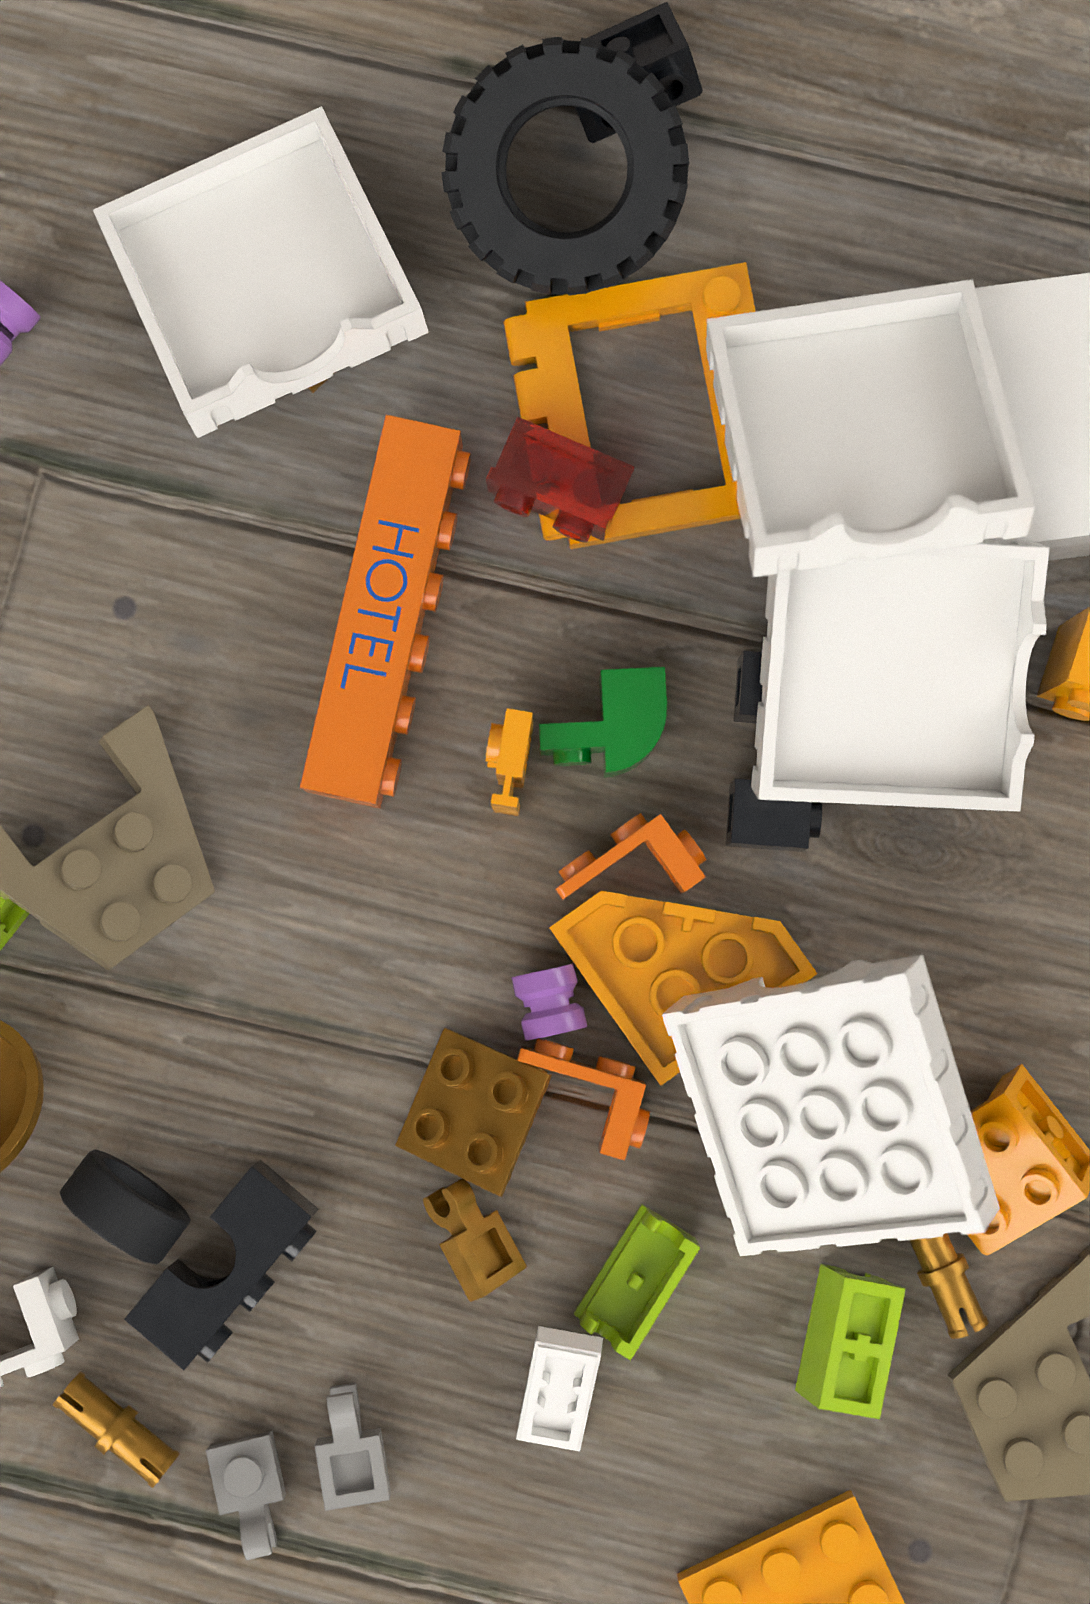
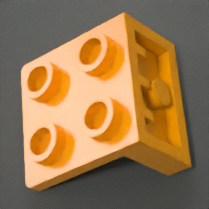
M1020 1064L1000 1078L987 1101L970 1111L1000 1207L984 1233L967 1234L983 1255L994 1253L1086 1199L1090 1192V1149L1023 1064Z

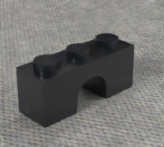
M743 651L738 658L734 722H757L758 702L762 700L763 688L760 683L762 652ZM734 779L730 783L726 831L727 847L801 852L809 849V838H819L822 824V802L761 800L757 798L751 788L752 780Z
M262 1160L251 1166L210 1216L233 1240L236 1260L231 1273L221 1278H205L193 1272L182 1261L177 1259L165 1269L124 1320L182 1370H185L197 1355L208 1363L233 1333L224 1323L235 1309L242 1305L250 1312L275 1283L266 1274L269 1268L281 1254L292 1262L317 1232L308 1222L319 1209Z

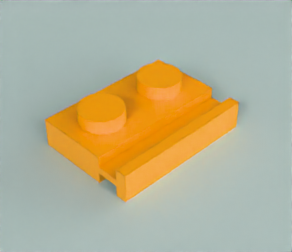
M506 708L504 724L491 723L485 761L488 762L487 767L496 769L498 784L504 785L502 795L492 793L491 806L496 813L519 816V798L512 796L514 787H524L533 732V712Z

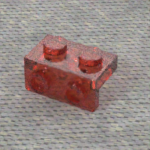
M517 417L496 466L490 468L486 477L487 491L496 495L493 502L497 506L521 517H529L532 510L555 520L552 527L557 532L571 539L587 543L590 536L604 541L632 478L635 466Z

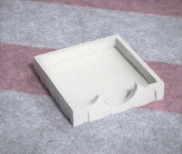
M322 106L93 209L184 416L197 438L217 430L218 425L235 419L236 421L276 403L275 399L291 392L293 394L333 377V373L345 367H355L390 351L391 346L408 340L409 342L429 333L422 308Z
M973 279L707 319L706 354L709 368L714 371L713 387L721 425H725V444L733 481H737V502L745 539L749 538L750 542L749 559L753 577L777 574L778 570L791 568L805 570L845 564L846 560L866 557V560L911 554L917 549L934 547V550L978 544L983 543L984 539L1002 537L1004 540L1027 536L1036 506Z
M984 539L983 543L938 550H934V547L917 549L911 554L866 560V557L846 560L845 564L805 570L791 568L778 570L777 574L768 575L765 611L768 626L767 637H763L760 683L763 688L762 700L758 702L754 746L757 749L756 766H753L751 788L757 798L761 800L1020 812L1026 759L1034 744V734L1030 729L1026 712V678L1033 646L1040 635H1046L1047 623L1043 601L1049 547L1036 542L1012 541V544H1003L994 540Z
M923 955L877 963L863 960L851 961L843 968L831 974L787 987L766 988L762 977L753 978L727 989L683 996L662 1014L668 1036H672L677 1051L675 1057L688 1097L692 1098L696 1110L694 1116L707 1156L711 1157L716 1172L714 1178L726 1215L731 1218L735 1230L733 1236L740 1256L757 1255L766 1250H777L778 1253L819 1249L821 1245L836 1244L839 1247L880 1243L882 1239L897 1238L898 1241L942 1237L944 1233L961 1232V1235L984 1233L999 1211L998 1200Z

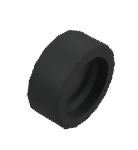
M96 1149L86 1154L59 1192L62 1202L88 1228L128 1255L151 1264H159L191 1221L187 1211L162 1187L124 1161Z

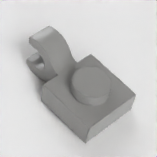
M356 1382L331 1386L330 1395L326 1399L333 1436L317 1438L315 1443L325 1511L390 1500L391 1486L381 1428L362 1431Z
M273 1430L210 1445L206 1449L219 1516L239 1511L240 1536L246 1560L271 1555L273 1553L272 1547L277 1546V1538L269 1504L282 1501L286 1496Z

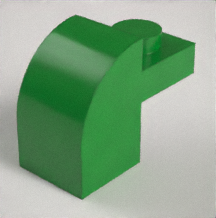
M665 667L601 670L599 676L601 721L539 724L540 756L553 755V765L575 766L591 764V753H603L604 778L618 776L636 768L651 754L664 730L667 717Z

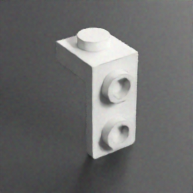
M54 1267L32 1274L13 1286L33 1343L0 1356V1387L4 1386L1 1376L24 1367L27 1377H32L61 1365L65 1362L62 1352L79 1340L72 1317L77 1314L73 1292L65 1279L58 1280Z

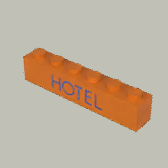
M387 414L385 416L300 788L308 793L375 808H381L383 795L392 797L395 795L402 760L392 758L397 734L408 735L416 704L415 697L406 696L412 671L423 672L430 642V636L420 634L426 610L436 612L442 592L444 575L434 573L439 549L450 551L457 525L458 514L448 512L453 488L464 490L471 463V453L462 451L463 443L460 430Z

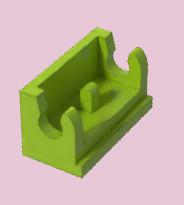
M641 1203L574 1311V1315L579 1318L580 1326L590 1334L596 1332L612 1343L611 1346L617 1353L631 1361L701 1248L696 1238Z
M820 1264L795 1391L818 1409L880 1419L906 1288L894 1285L881 1277L865 1273L863 1277L851 1274L836 1266Z

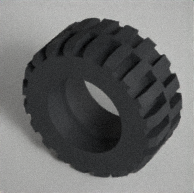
M562 37L542 39L543 43L527 48L521 45L506 52L507 57L492 68L488 65L474 78L477 82L467 96H461L453 111L456 116L451 131L445 134L442 152L446 153L445 172H442L443 189L448 194L452 208L449 212L457 230H461L470 244L468 247L479 260L485 261L497 271L496 274L511 283H517L530 288L531 291L545 294H586L608 288L641 269L654 257L668 239L676 225L687 192L688 144H686L682 128L683 123L676 106H673L658 79L652 72L649 74L637 64L635 58L620 49L617 52L602 46L600 41L582 37L581 41L563 40ZM560 106L580 107L601 116L618 134L627 158V179L617 205L603 220L594 226L575 232L552 231L534 223L517 206L507 181V158L511 144L519 130L535 115L547 109Z

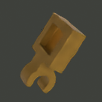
M461 1178L448 1187H442L423 1198V1204L429 1217L437 1225L447 1229L452 1235L439 1245L469 1302L485 1297L527 1268L498 1211L495 1210L483 1216L476 1203L475 1194L466 1180Z

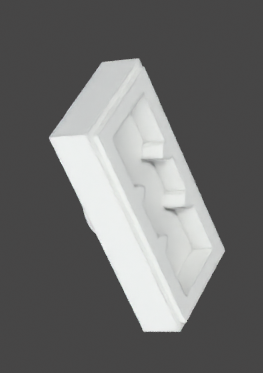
M538 1326L516 1440L580 1451L601 1358L603 1338Z

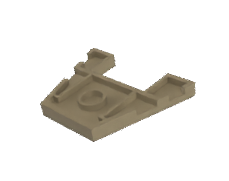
M149 705L103 735L98 741L137 795L36 866H32L0 825V897L14 902L40 920V924L108 971L215 892L155 714Z
M1090 1245L1078 1255L1080 1259L1058 1279L1054 1277L1038 1291V1297L1011 1322L1007 1320L948 1374L998 1492L1005 1502L1090 1494V1379L1067 1329L1069 1325L1090 1316Z

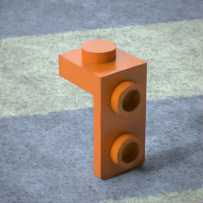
M640 813L610 835L617 845L601 857L596 859L591 851L588 850L562 868L558 873L565 882L557 887L555 891L563 901L645 843L682 894L706 877L699 868V865L707 859L685 829L676 835L661 814L647 822L642 813Z
M540 1038L536 1040L534 1049L521 1046L517 1059L519 1062L615 1089L598 1146L600 1154L625 1161L629 1146L641 1148L650 1111L640 1108L646 1083L643 1080L633 1078L636 1066L603 1056L598 1057L596 1067L573 1061L571 1058L574 1048Z

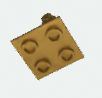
M444 1028L395 1146L502 1197L511 1179V1174L522 1147L525 1145L527 1135L534 1123V1118L547 1091L552 1075L540 1067L519 1062L515 1058Z

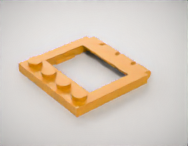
M746 262L610 286L586 294H566L525 302L526 314L513 316L503 321L511 365L522 366L536 363V369L518 372L513 375L522 425L532 426L547 423L548 428L531 432L524 436L533 485L545 486L558 483L559 490L536 496L544 540L568 538L571 550L741 519L737 502V481H733L725 444V425H721L713 387L714 371L709 368L706 354L707 319L756 312ZM692 310L726 485L695 491L689 489L634 499L629 503L602 507L569 332L598 327L600 332L659 321L660 316Z

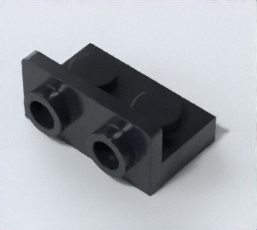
M668 2L586 38L600 41L602 46L617 52L620 49L635 58L637 64L649 74L652 72L663 85L664 91L673 106H678L694 99L703 92L690 47ZM575 107L590 143L598 142L616 134L613 127L601 116L587 109Z

